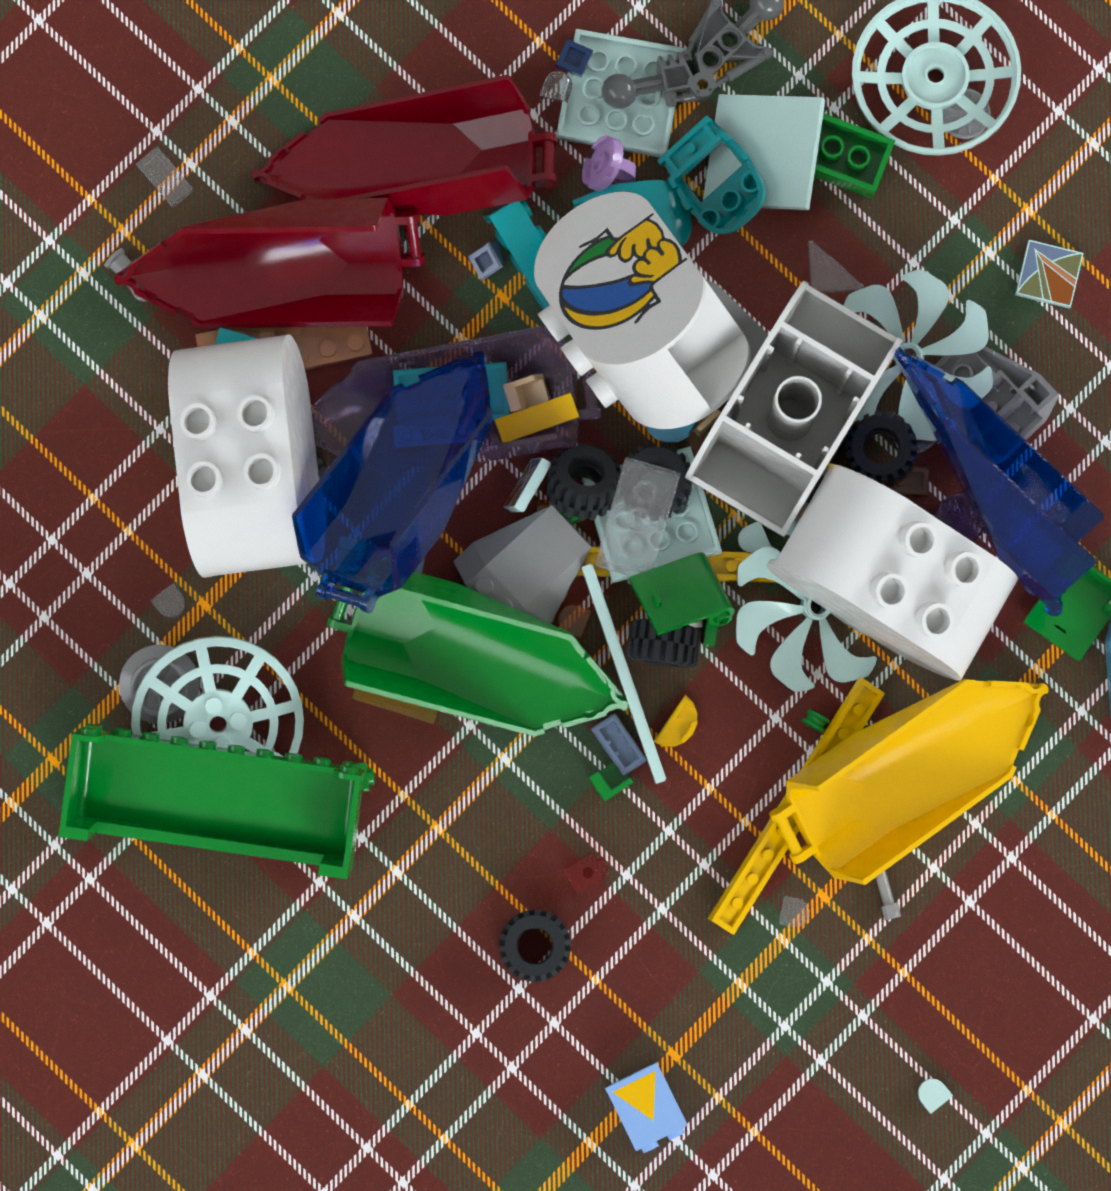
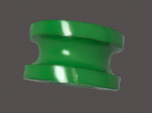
M808 709L806 712L808 714L807 718H803L801 722L823 734L825 731L824 725L829 724L830 720Z

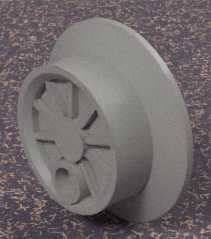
M167 645L147 646L135 652L125 663L120 675L119 689L121 698L131 713L137 689L145 674L158 659L174 647ZM184 654L163 668L156 678L171 687L182 675L196 667L192 660ZM199 677L188 682L178 693L192 701L199 693ZM150 687L143 701L140 719L157 724L158 712L164 697ZM171 702L166 723L183 717L185 711Z

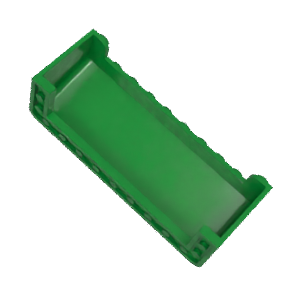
M85 724V727H81L72 733L58 837L88 841L95 833L311 864L319 866L318 875L347 879L353 869L365 773L364 769L359 768V763L343 761L342 765L331 764V759L314 757V761L303 760V755L296 753H285V757L275 756L274 751L268 749H257L256 753L245 751L244 746L229 744L228 748L216 747V742L200 740L199 744L188 743V738L171 736V740L159 739L160 734L152 732H142V736L132 735L131 730L125 728H114V731L111 732L102 730L103 726L97 724Z

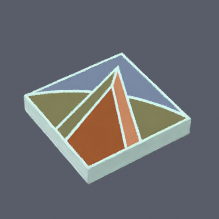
M1028 240L1015 295L1070 309L1084 253Z
M544 458L531 459L503 508L511 513L524 512L550 468L551 463Z

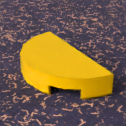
M686 695L654 740V743L663 747H675L685 743L693 735L697 726V711L694 703Z

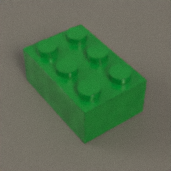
M823 113L814 177L873 199L895 140Z

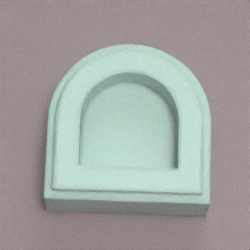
M758 521L744 527L739 533L738 545L744 552L753 553L761 547H771L765 531Z
M927 1079L918 1088V1098L930 1114L953 1096L947 1087L937 1079Z

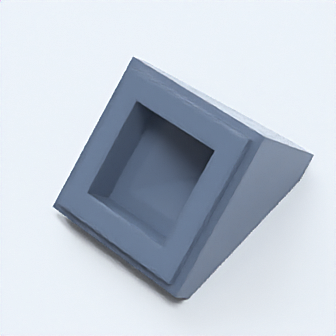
M498 241L489 242L468 256L481 281L504 267Z

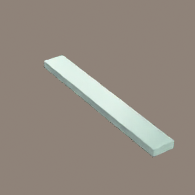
M589 564L581 567L623 692L628 701L654 782L658 784L665 781L666 776L593 565Z

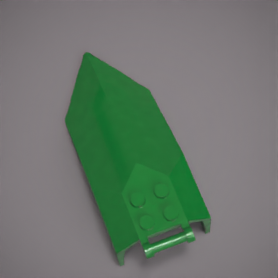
M378 561L374 563L366 578L349 571H345L341 581L343 585L333 614L329 615L326 624L333 629L347 632L341 659L343 681L347 687L531 736L545 734L544 730L560 725L566 728L606 716L609 711L619 708L625 711L629 707L627 699L614 682L578 643L573 634L458 583ZM355 587L361 589L351 621L343 617Z

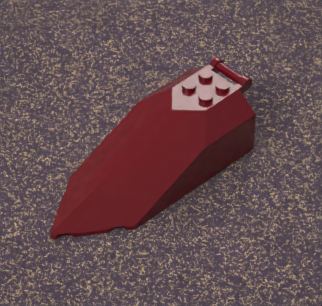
M502 75L326 112L318 118L320 124L307 134L304 131L300 132L268 158V163L263 168L254 169L251 173L252 178L256 182L265 184L272 189L299 200L388 198L396 212L416 209L418 214L448 216L524 201L530 197L537 187H555L554 147L557 145V135L553 132L535 134L528 103L509 75ZM543 147L542 173L536 174V148Z
M388 198L304 199L182 226L174 234L131 262L126 268L117 272L114 282L117 285H128L133 289L135 295L173 315L176 311L192 319L191 324L198 328L392 326L403 300L404 267H419L424 265L426 261L425 254L421 252L417 226L419 214L416 209L396 212ZM399 225H406L410 254H403Z

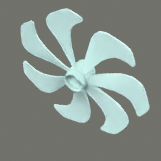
M915 270L902 276V279L913 287L918 297V316L911 343H905L894 298L884 286L871 285L849 294L845 300L844 307L854 313L865 312L882 324L889 334L903 339L892 359L895 360L897 365L884 372L855 422L864 419L863 416L868 413L870 416L875 414L879 400L885 390L905 370L907 371V376L902 390L898 415L911 425L916 439L938 441L952 426L949 423H942L932 419L926 412L920 398L916 370L921 368L938 392L956 408L969 409L975 406L993 387L991 367H986L973 377H957L924 361V355H965L982 350L989 339L986 311L977 303L967 300L966 316L963 324L948 337L921 349L918 344L945 309L949 300V290L941 280L928 272ZM913 349L917 354V359L913 364L906 365L903 362V354L906 350Z
M800 519L793 522L786 535L791 536ZM761 547L738 565V586H743L758 577L766 578L779 583L801 599L800 605L773 601L748 602L737 613L736 640L738 645L750 655L755 654L758 635L767 626L778 620L803 613L806 617L781 643L771 658V671L778 680L794 692H802L814 688L815 685L802 670L803 646L813 620H819L822 652L828 675L837 682H849L857 680L859 677L865 678L869 676L876 664L877 658L875 656L856 657L847 651L833 633L826 617L832 614L858 632L864 633L824 607H821V610L815 614L811 610L812 600L775 576L766 565L770 559H777L781 553L773 547Z

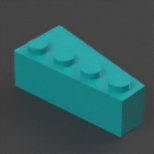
M525 201L500 205L485 214L483 218L487 224L493 223L496 228L494 231L495 237L505 250L508 249L510 251L509 257L520 274H524V282L543 310L550 304L536 285L534 266L538 250L546 235L540 225L534 226L529 217L533 214Z

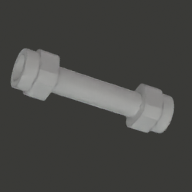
M884 871L876 877V881L883 902L881 911L886 921L900 917L901 913L898 902H894L887 874Z

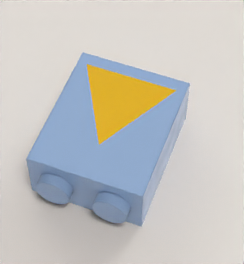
M657 1062L605 1087L636 1151L642 1149L643 1153H646L659 1146L658 1140L666 1136L669 1140H672L685 1133L683 1128L688 1125Z

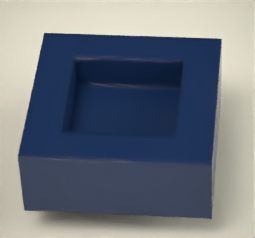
M567 39L556 67L582 78L593 50Z

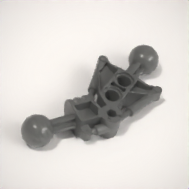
M711 0L689 39L690 44L686 51L677 52L676 60H674L671 54H667L666 62L661 56H658L657 75L634 80L625 74L609 76L603 82L601 88L604 101L613 108L623 109L630 106L636 96L661 91L662 98L665 99L666 105L669 108L674 107L677 102L687 103L694 101L700 103L706 101L716 87L726 81H733L771 58L773 50L770 47L757 46L746 35L761 20H773L780 16L784 9V0H750V8L735 24L723 12L722 0ZM729 36L733 38L735 46H725L722 42V37ZM695 46H697L692 61L695 71V75L693 76L687 65V62L690 60L691 53L694 50ZM709 55L713 57L716 65L712 67L705 65L702 59L703 56ZM741 62L724 72V76L714 81L713 76L725 63ZM697 85L703 86L704 90L698 88Z

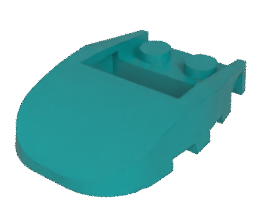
M705 116L657 160L659 165L665 166L670 174L668 181L671 187L676 190L681 199L680 203L686 211H690L698 219V222L712 233L727 235L738 231L759 212L764 204L766 186L743 147L708 116ZM724 142L742 166L701 202L684 181L683 177Z
M648 180L612 184L603 191H595L573 200V208H576L584 202L604 194L614 192L635 193L650 203L681 247L687 243L691 235L692 223L690 212L686 211L680 203L681 199L676 190L667 181Z

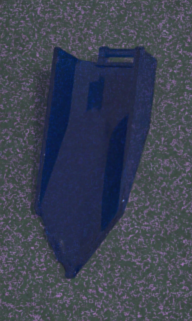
M898 347L895 350L894 357L996 556L1017 575L1024 589L1029 594L1036 595L1046 605L1045 611L1048 615H1060L1063 609L1062 594L1096 564V559L1078 542L1104 519V513L964 381L957 377L952 382L943 377L946 375L944 370L914 354L910 356L901 347Z
M475 351L473 356L468 359H456L418 376L419 382L405 388L402 383L393 386L293 512L292 520L300 558L323 577L316 590L318 598L324 600L331 598L357 606L363 612L371 613L379 597L403 587L442 535L493 421L483 352ZM337 584L365 594L361 596L335 588L334 586Z

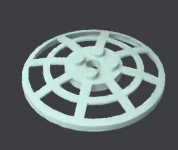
M978 0L893 1L878 12L865 27L857 42L852 64L854 94L859 108L868 123L878 134L895 140L894 145L923 155L940 156L955 154L973 148L987 140L1008 118L1016 102L1021 81L1020 56L1014 37L1001 18ZM927 2L928 19L912 23L897 33L885 21L903 8ZM939 2L963 6L979 14L982 19L972 30L957 22L939 19ZM991 25L998 32L1006 46L1011 66L994 68L990 52L980 39ZM939 28L954 31L965 38L955 48L940 42ZM928 29V43L914 50L903 40L914 32ZM878 30L889 42L885 45L880 55L877 72L860 71L864 50L873 33ZM973 45L981 55L985 69L969 70L964 55ZM894 49L898 50L906 58L902 73L885 72L888 59ZM931 70H939L944 78L942 81L935 83L929 80L927 74ZM1011 78V88L1007 102L1001 114L995 120L983 111L991 97L994 80ZM986 80L984 92L976 105L964 95L968 83ZM861 83L878 85L881 99L891 113L881 124L874 118L865 102ZM886 84L903 85L908 98L898 108L891 100ZM957 104L968 113L957 121L943 124L942 109ZM918 105L931 110L932 125L917 122L906 115ZM974 119L987 128L982 134L968 142L952 147H945L944 132L962 128ZM901 122L914 130L932 133L933 148L909 144L896 138L889 131Z
M210 636L182 643L165 653L152 665L137 689L132 706V735L142 736L140 730L141 708L150 687L164 697L158 712V731L152 732L160 734L159 739L171 740V736L188 738V743L199 744L200 740L216 742V747L228 748L229 744L244 746L249 751L255 753L257 749L272 750L278 734V716L294 712L295 732L289 753H298L303 736L304 717L297 686L289 672L278 659L265 649L249 641L234 637ZM207 647H232L254 655L246 670L232 665L210 664ZM196 650L199 667L182 675L171 687L156 678L160 671L173 660L185 653ZM264 662L271 666L281 677L292 700L275 705L268 689L255 677ZM213 674H229L239 677L240 680L233 691L216 689ZM202 677L204 692L197 695L192 701L178 693L188 682ZM250 685L260 693L267 707L250 711L248 705L242 699ZM172 702L185 711L183 726L166 729L167 713ZM216 716L223 717L226 720L225 728L221 731L213 730L209 725L212 718ZM269 719V734L265 745H262L250 738L253 723ZM274 751L275 756H282Z

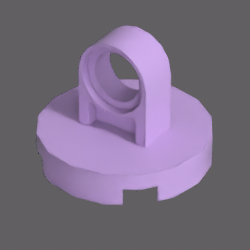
M608 135L600 137L591 147L595 150L591 159L586 157L582 170L583 183L588 185V188L600 192L605 190L612 182L616 184L634 182L636 165L623 158V145L621 141Z

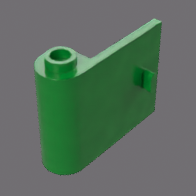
M695 553L629 577V581L657 635L707 618L711 625L723 626L732 620V616L735 613L705 553Z
M1073 552L1070 556L1065 553L1056 565L1059 572L1023 623L1079 662L1111 617V578Z

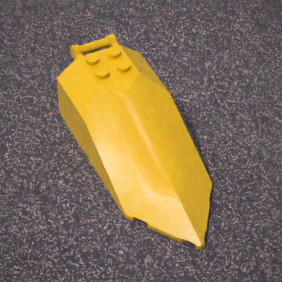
M963 679L850 735L786 781V803L769 813L772 822L777 823L791 852L789 856L793 864H799L813 855L833 878L863 885L869 883L1013 777L1017 768L1013 766L1019 750L1024 751L1041 711L1039 707L1040 699L1044 694H1048V686L1044 683ZM790 815L793 816L806 843L802 848L787 820V817Z

